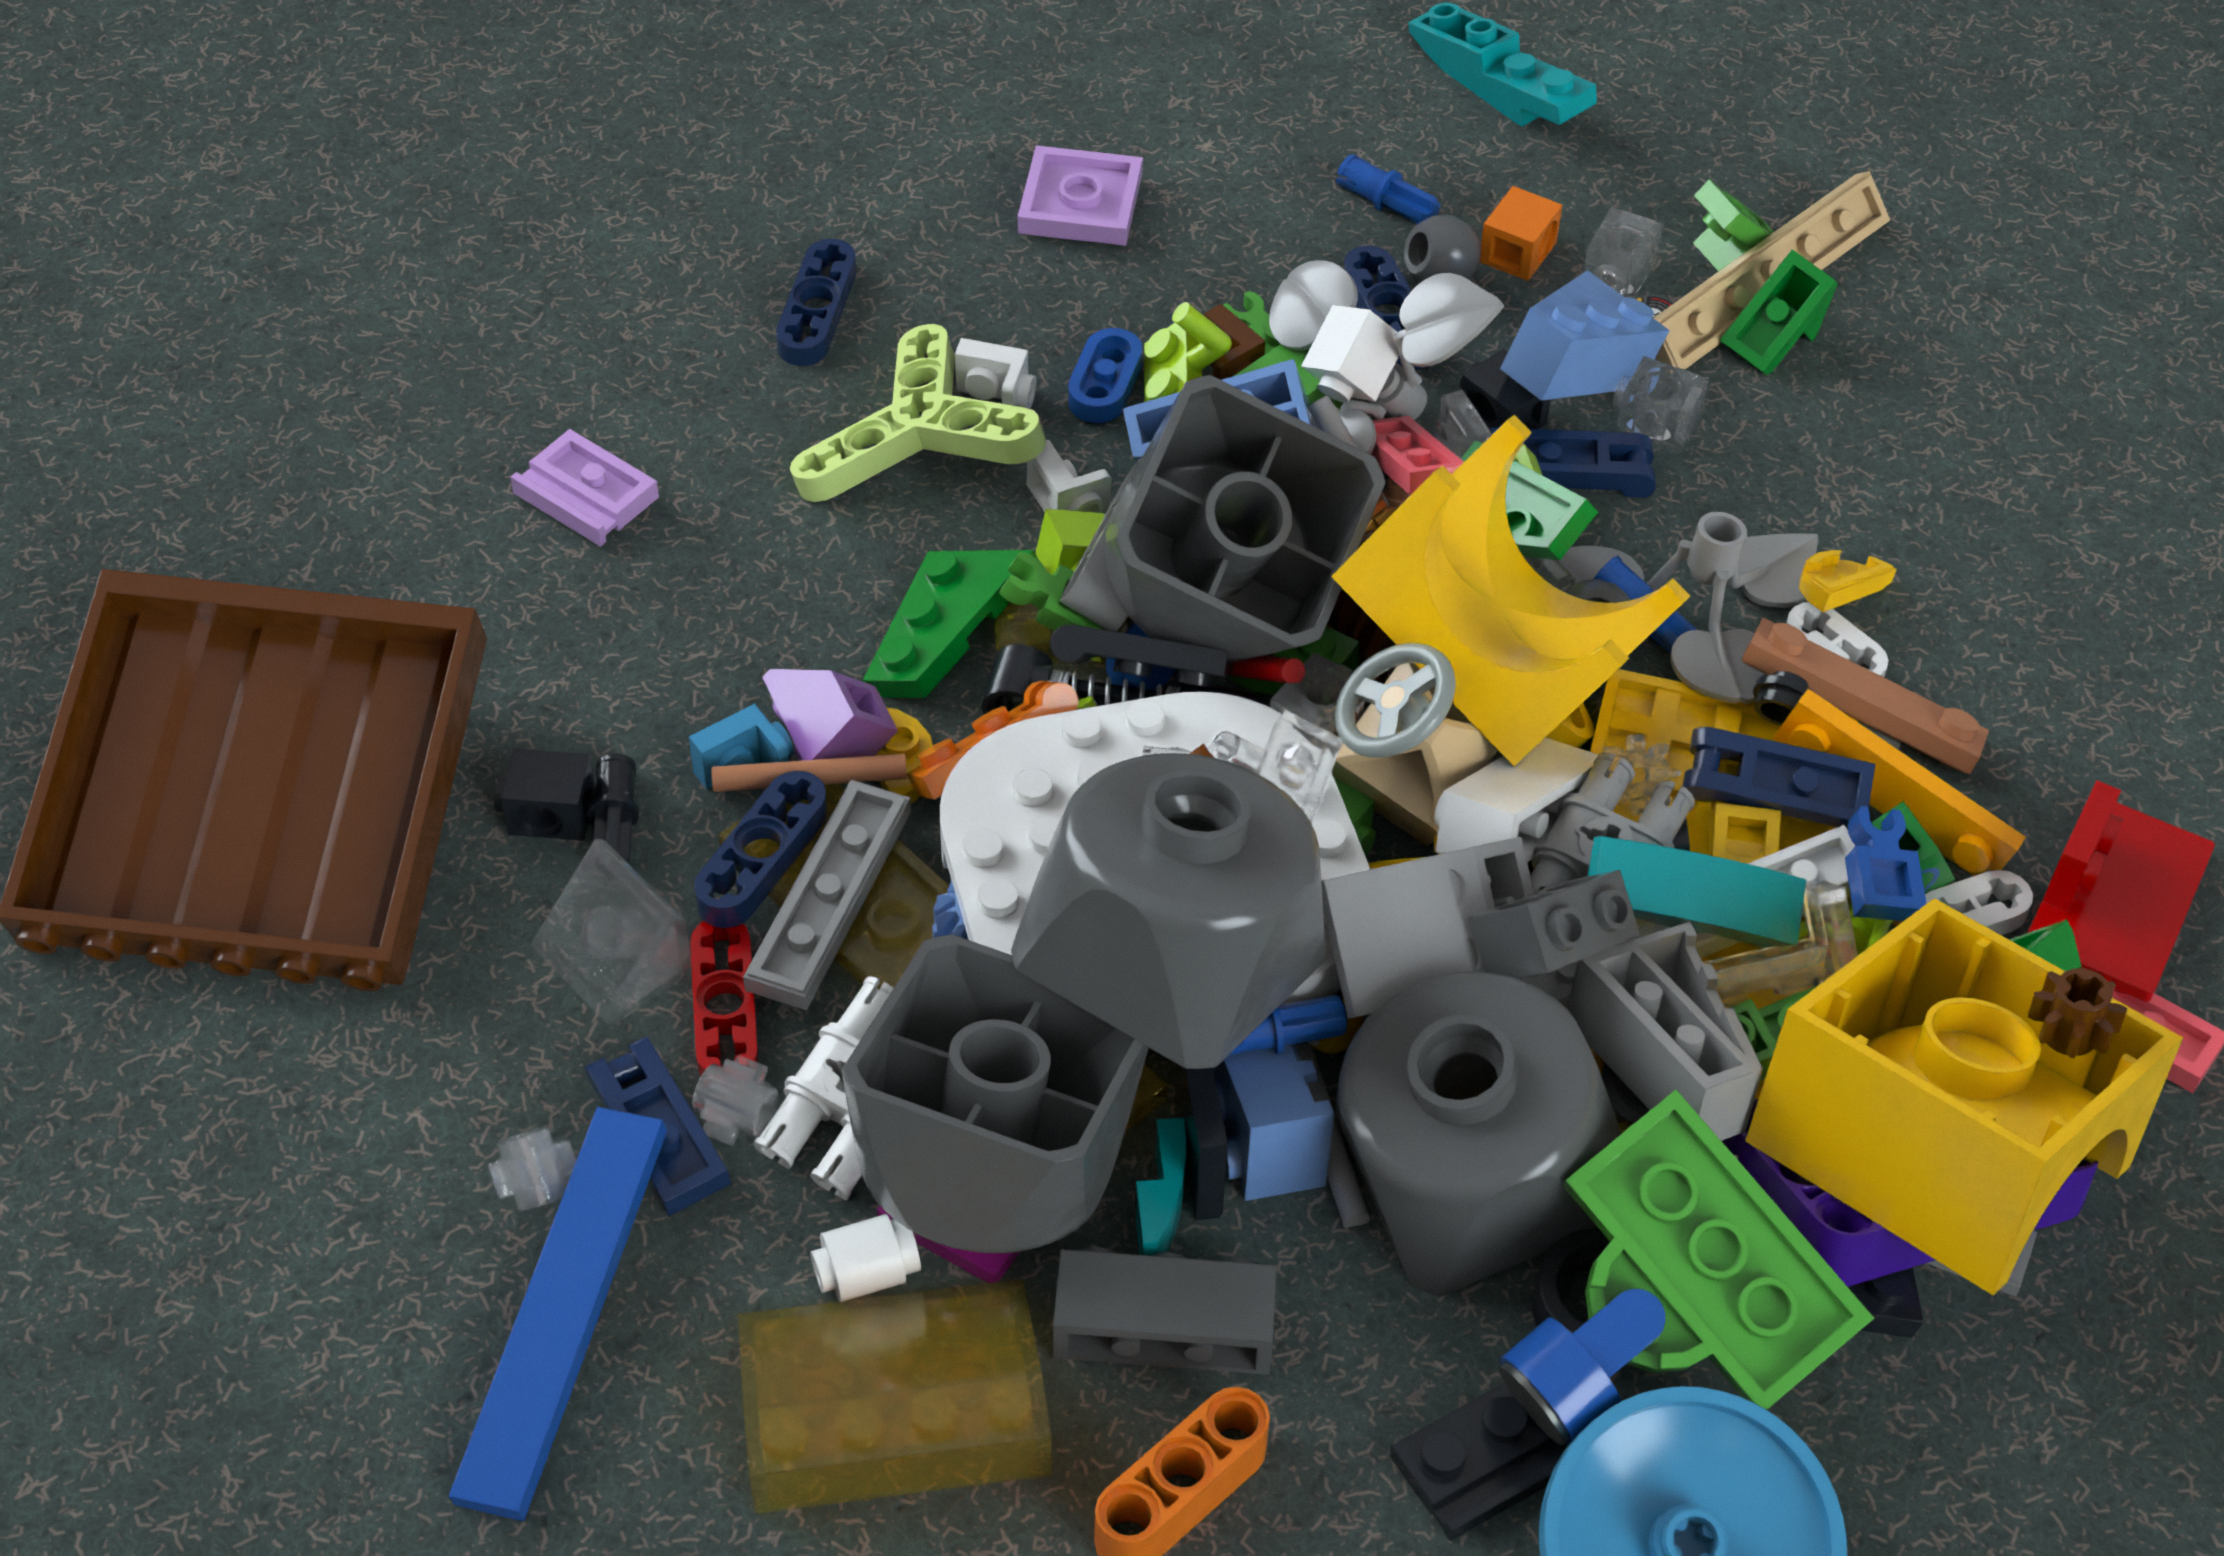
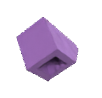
M769 669L762 677L774 701L773 710L779 719L785 723L796 746L794 752L799 761L875 756L898 732L879 692L873 685L831 670Z

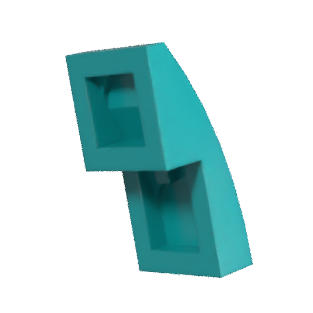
M1184 1117L1156 1120L1155 1157L1158 1180L1136 1181L1135 1222L1139 1255L1152 1256L1157 1253L1168 1252L1175 1237L1184 1192L1186 1153Z

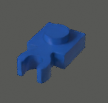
M1860 806L1848 822V834L1855 846L1845 857L1854 917L1904 921L1927 904L1918 851L1900 850L1898 841L1906 829L1905 819L1900 810L1892 809L1881 822L1882 830H1879L1870 821L1868 807Z

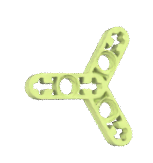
M926 324L911 329L900 338L897 349L892 404L804 450L791 462L790 471L800 496L806 501L819 502L845 492L923 449L1004 464H1020L1036 458L1043 452L1046 446V438L1039 416L1034 410L953 396L955 355L947 331L941 325ZM976 425L970 429L961 430L967 426ZM872 444H877V445H875V446H873V447H870V448H867V449H863V448H865V447H867V446H870V445H872Z

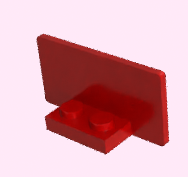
M2096 780L2028 932L2067 919L2074 933L2081 966L2099 973L2108 982L2113 981L2116 984L2114 991L2149 1002L2157 988L2215 844L2209 839L2117 803L2122 790Z

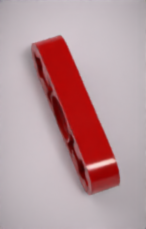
M703 921L694 929L690 939L695 1050L698 1072L703 1082L709 1087L720 1091H733L748 1085L755 1078L759 1070L755 994L745 991L743 976L753 960L750 934L743 923L735 927L720 928ZM717 941H728L729 970L716 969L714 948ZM730 993L737 995L743 1000L738 1010L726 1015L712 1013L706 1008L707 1003L719 994ZM732 1034L736 1055L734 1065L724 1067L720 1064V1035Z

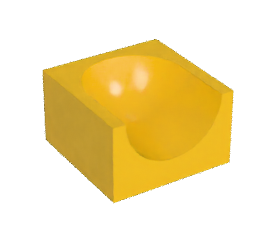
M1933 898L1787 1009L1745 1142L1989 1294L1994 1295L2008 1282L2012 1270L2039 1219L2082 1159L2091 1164L2098 1161L2097 1168L2116 1179L2130 1168L2183 1037L2112 998L2110 1003H2117L2127 1007V1012L2120 1033L2113 1034L2105 1054H2101L2093 1049L2085 1055L2069 1058L2068 1055L2061 1054L2052 1049L2047 1043L2041 1044L2039 1035L2044 1022L2028 1018V1011L2034 992L2042 991L2048 972L2053 971L2061 976L2066 971Z

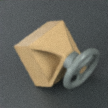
M1405 643L1386 648L1371 656L1346 681L1339 694L1335 709L1336 730L1343 744L1328 765L1333 777L1375 800L1374 810L1428 847L1434 841V835L1438 837L1439 826L1435 824L1434 815L1438 800L1444 790L1487 766L1498 750L1452 703L1456 688V678L1448 658L1430 645ZM1415 663L1423 664L1425 667L1419 669ZM1395 667L1384 684L1374 681L1380 674ZM1361 699L1369 702V706L1358 722L1355 723V709L1358 700Z

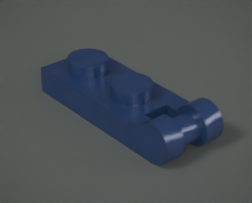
M1491 427L1490 437H1491L1499 428H1492V427ZM1529 429L1532 433L1523 443L1536 456L1542 475L1565 488L1621 490L1627 497L1646 498L1655 491V470L1650 465L1654 459L1653 442L1645 434Z
M1699 727L1692 731L1689 752L1694 755L1693 767L1685 772L1682 786L1691 792L1697 801L1713 802L1718 800L1741 806L1781 810V815L1834 827L1845 825L1846 828L1848 827L1849 819L1860 806L1869 807L1875 770L1874 763L1717 728ZM1728 759L1739 762L1737 775L1718 772L1720 760Z
M645 1036L627 1045L628 1053L608 1063L604 1058H601L585 1066L584 1070L590 1084L606 1109L663 1119L667 1133L649 1183L668 1216H671L731 1185V1180L726 1166L651 1041ZM640 1076L643 1078L642 1081L624 1090L621 1087Z

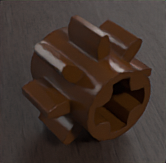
M2084 967L2068 970L2061 976L2053 971L2048 972L2042 991L2034 992L2028 1011V1018L2044 1022L2039 1035L2040 1043H2047L2052 1049L2061 1054L2068 1055L2069 1058L2085 1055L2093 1049L2101 1054H2105L2113 1034L2120 1033L2127 1012V1007L2117 1003H2110L2116 984L2113 981L2108 982L2099 973Z

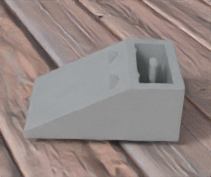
M1521 837L1321 881L1323 911L1348 1019L1371 1014L1392 996L1430 978L1457 972H1485L1469 917L1534 893Z

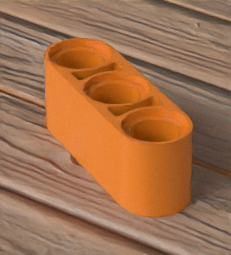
M1237 1386L1223 1388L1216 1392L1106 1487L1098 1497L1095 1508L1094 1543L1097 1555L1162 1556L1252 1476L1265 1460L1270 1415L1268 1406L1261 1396L1250 1389ZM1235 1428L1245 1431L1250 1436L1246 1439L1232 1440L1224 1437L1220 1432L1225 1429ZM1183 1474L1191 1476L1198 1483L1189 1487H1178L1172 1485L1166 1479L1173 1475ZM1130 1521L1138 1523L1145 1530L1139 1534L1128 1536L1119 1534L1112 1527L1120 1522Z

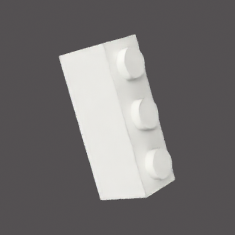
M1545 737L1515 766L1502 756L1444 790L1438 800L1434 815L1435 824L1439 826L1436 852L1443 854L1521 837L1526 859L1529 862L1534 857L1536 845L1545 841L1559 816L1558 807L1564 798H1568L1569 795L1579 792L1598 754Z

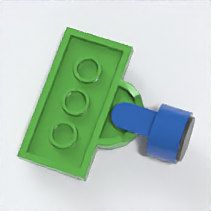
M1675 1089L1563 1183L1567 1192L1610 1241L1592 1264L1585 1289L1589 1320L1572 1334L1557 1320L1548 1317L1500 1357L1502 1366L1499 1368V1372L1510 1392L1524 1407L1534 1422L1558 1444L1563 1445L1566 1443L1569 1445L1590 1422L1612 1406L1622 1402L1610 1377L1624 1365L1651 1373L1684 1371L1698 1362L1709 1358L1742 1398L1767 1410L1870 1323L1874 1317L1684 1097Z

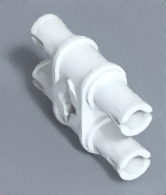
M872 976L866 977L862 988L838 1023L831 1022L820 1029L819 1037L821 1039L797 1074L795 1076H788L785 1081L784 1094L787 1096L761 1136L757 1137L753 1143L754 1147L761 1154L770 1159L777 1155L780 1158L777 1163L790 1169L794 1164L795 1158L821 1120L829 1121L831 1119L843 1126L842 1131L818 1167L813 1169L810 1177L818 1186L827 1191L835 1187L837 1190L834 1194L844 1200L849 1199L852 1194L851 1191L862 1174L851 1128L842 1068L893 990V987L885 982L879 990L877 986L880 981Z

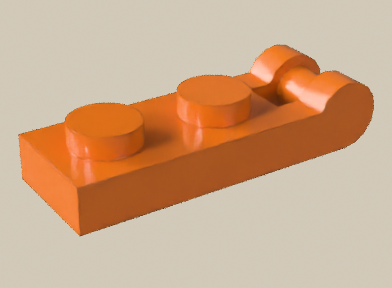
M1051 681L1032 683L1026 689L1024 703L1009 712L1005 706L996 708L972 723L975 732L958 743L954 744L950 738L938 742L923 751L918 756L921 765L906 773L918 796L933 800L942 796L945 783L951 771L959 760L978 742L1006 726L1026 719L1077 710L1079 700L1077 692L1066 683Z

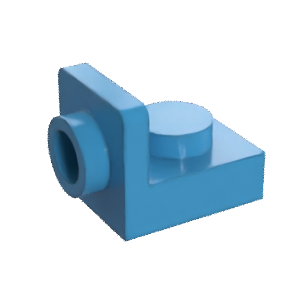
M755 704L689 736L693 773L706 790L712 787L711 768L713 766L757 764L759 762H787L789 757L794 755L793 744L785 728L777 721L770 723Z

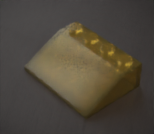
M1023 1279L848 1300L841 1303L832 1302L738 1314L744 1421L749 1477L755 1514L1051 1476V1432L1041 1366Z

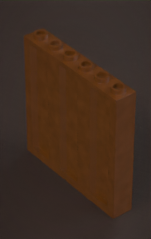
M101 569L2 896L0 922L19 947L39 954H53L56 952L57 946L80 948V951L86 956L108 962L120 960L122 953L143 955L150 963L169 969H181L185 967L186 961L210 963L214 970L231 976H247L250 974L251 968L274 970L280 978L300 984L313 983L318 975L341 978L343 984L362 991H377L381 988L382 983L403 985L412 955L487 642V637L476 609Z

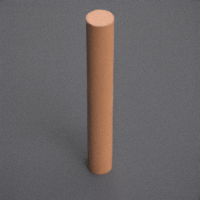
M905 754L713 766L711 768L713 792L767 789L775 778L790 771L809 772L817 776L824 785L849 783L850 780L871 782L907 779Z

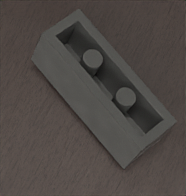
M1088 1247L1080 1251L1061 1249L1053 1322V1358L1270 1375L1277 1265L1258 1264L1247 1258H1229L1224 1261L1187 1259L1180 1254L1171 1252L1144 1256L1118 1254L1102 1247Z

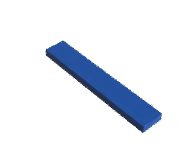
M601 1107L596 1108L449 1493V1498L454 1505L525 1521L665 1139L667 1129L663 1119Z

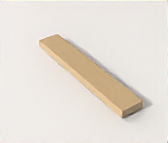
M1870 171L1858 173L1849 178L1655 316L1654 319L1670 330L1656 356L1661 371L1668 376L1678 375L1721 344V337L1791 249L1822 270L1889 222V215Z

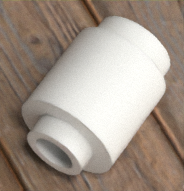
M887 1214L820 1233L822 1248L810 1252L813 1269L821 1292L835 1290L840 1303L906 1283V1275L921 1271L919 1252L913 1232L896 1220H890Z

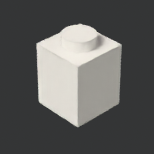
M1332 305L1301 367L1320 381L1317 388L1334 400L1348 403L1351 398L1376 401L1399 357L1395 342V335L1398 332L1371 310Z

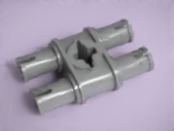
M1606 752L1598 754L1579 792L1569 795L1568 798L1562 800L1558 807L1559 816L1545 841L1537 844L1534 849V857L1531 860L1534 870L1530 875L1534 892L1560 882L1587 877L1594 837L1605 836L1674 848L1672 841L1687 814L1695 805V798L1692 793L1681 786L1673 803L1668 807L1671 800L1669 796L1675 787V782H1658L1638 822L1629 820L1613 812L1626 787L1635 777V770L1629 762L1621 757L1609 778L1611 771L1608 769L1615 758V754Z

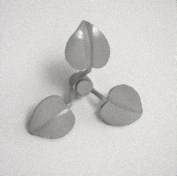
M1322 260L1309 261L1292 270L1288 278L1284 279L1280 284L1270 309L1269 325L1274 338L1282 346L1290 350L1301 351L1311 348L1332 305L1355 308L1358 301V293L1353 278L1339 265ZM1453 273L1433 275L1422 281L1409 293L1402 303L1399 313L1400 321L1405 329L1395 335L1402 367L1395 363L1376 401L1367 403L1350 399L1348 403L1342 404L1340 410L1336 408L1358 449L1371 455L1375 447L1377 437L1375 425L1367 414H1371L1376 420L1383 419L1385 415L1388 418L1410 416L1413 420L1420 416L1427 403V393L1421 385L1422 378L1415 372L1414 366L1428 367L1441 363L1471 342L1504 308V304L1498 297L1482 289L1467 278ZM1313 418L1315 427L1320 429L1315 419Z
M1710 512L1700 518L1693 541L1681 540L1677 552L1647 582L1655 591L1684 560H1687L1692 577L1703 585L1713 586L1708 623L1709 632L1702 630L1687 631L1676 639L1671 649L1670 660L1672 668L1684 684L1703 695L1729 703L1742 702L1749 704L1756 701L1753 695L1755 683L1758 678L1766 674L1741 661L1754 633L1744 629H1732L1722 632L1721 614L1727 581L1729 587L1733 589L1741 587L1748 599L1762 606L1786 608L1801 604L1806 599L1799 590V578L1805 561L1817 552V534H1768L1747 537V529L1744 523L1731 514ZM1576 546L1570 547L1561 560L1539 558L1544 580L1563 592L1567 587L1581 580L1593 579L1600 569L1617 555L1622 559V562L1644 581L1643 571L1638 563L1631 556L1613 548Z

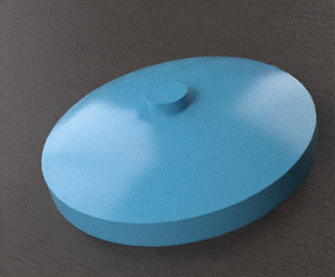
M1680 1386L1643 1392L1612 1406L1590 1422L1572 1440L1553 1469L1545 1490L1539 1521L1540 1556H1847V1537L1837 1495L1827 1473L1808 1445L1788 1425L1761 1406L1724 1391L1703 1387Z

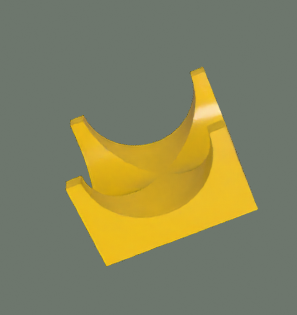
M1515 415L1509 418L1452 474L1443 465L1435 470L1331 576L1396 645L1405 643L1426 644L1436 648L1448 658L1456 678V688L1452 703L1513 766L1519 763L1629 659L1628 655L1690 597L1678 582L1672 578L1654 592L1630 601L1617 603L1588 601L1569 595L1554 587L1529 565L1513 539L1506 514L1505 497L1509 471L1517 452L1532 433ZM1415 663L1419 669L1425 667L1423 664Z

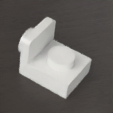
M965 338L960 339L955 352L956 391L969 393L971 396L981 400L998 398L1002 399V404L1031 408L1036 391V376L1028 374V350Z
M1046 440L1043 452L1027 462V486L1043 511L1045 512L1046 509L1106 514L1111 505L1112 478L1105 469H1101L1078 477L1073 464L1068 459L1062 460L1050 440Z

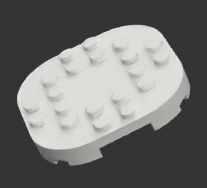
M1182 692L1044 715L1011 724L982 739L959 760L945 783L940 802L941 857L943 867L949 869L968 939L1012 955L1011 948L1038 872L1071 797L1083 783L1098 771L1115 763L1139 756L1160 753L1190 754L1197 747L1204 744L1214 758L1237 764L1261 775L1286 792L1301 807L1312 823L1317 836L1320 852L1321 881L1370 870L1330 767L1315 741L1299 725L1280 712L1246 698L1222 693ZM1324 913L1325 962L1282 1004L1332 996L1341 990Z

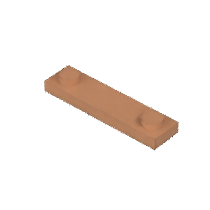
M1762 618L1741 659L1744 664L1766 675H1772L1778 671L1797 674L1807 681L1809 688L1814 693L1846 715L1964 774H1971L1980 759L1989 730L1980 726L1970 714L1957 708L1946 709L1808 640L1803 632L1786 623L1775 624Z

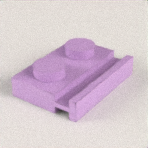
M571 429L567 430L530 460V468L522 475L516 472L510 477L513 494L600 547L607 542L606 535L611 530L616 529L620 531L659 498L657 481Z

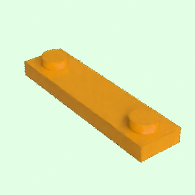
M1810 689L1806 690L1773 737L1774 740L1780 743L1874 763L1875 770L1869 805L1885 814L1901 802H1904L1936 844L1941 854L1973 876L1988 871L2002 870L2026 838L2020 832Z

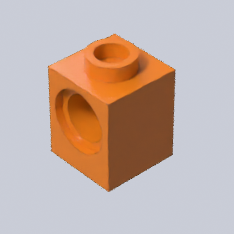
M1512 186L1483 224L1480 263L1529 281L1557 243L1563 205Z

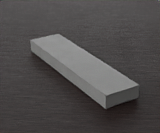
M850 780L743 976L745 991L800 1009H808L912 812L910 797Z

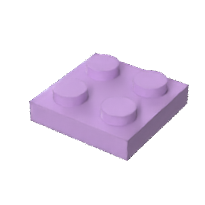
M1036 145L1017 217L1018 234L1126 246L1142 178L1143 157Z

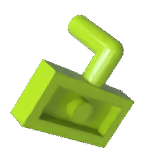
M1187 302L1180 304L1175 309L1172 320L1175 323L1168 328L1158 330L1151 336L1149 341L1144 343V402L1180 392L1185 382L1202 377V369L1225 355L1231 349L1232 342L1229 335Z

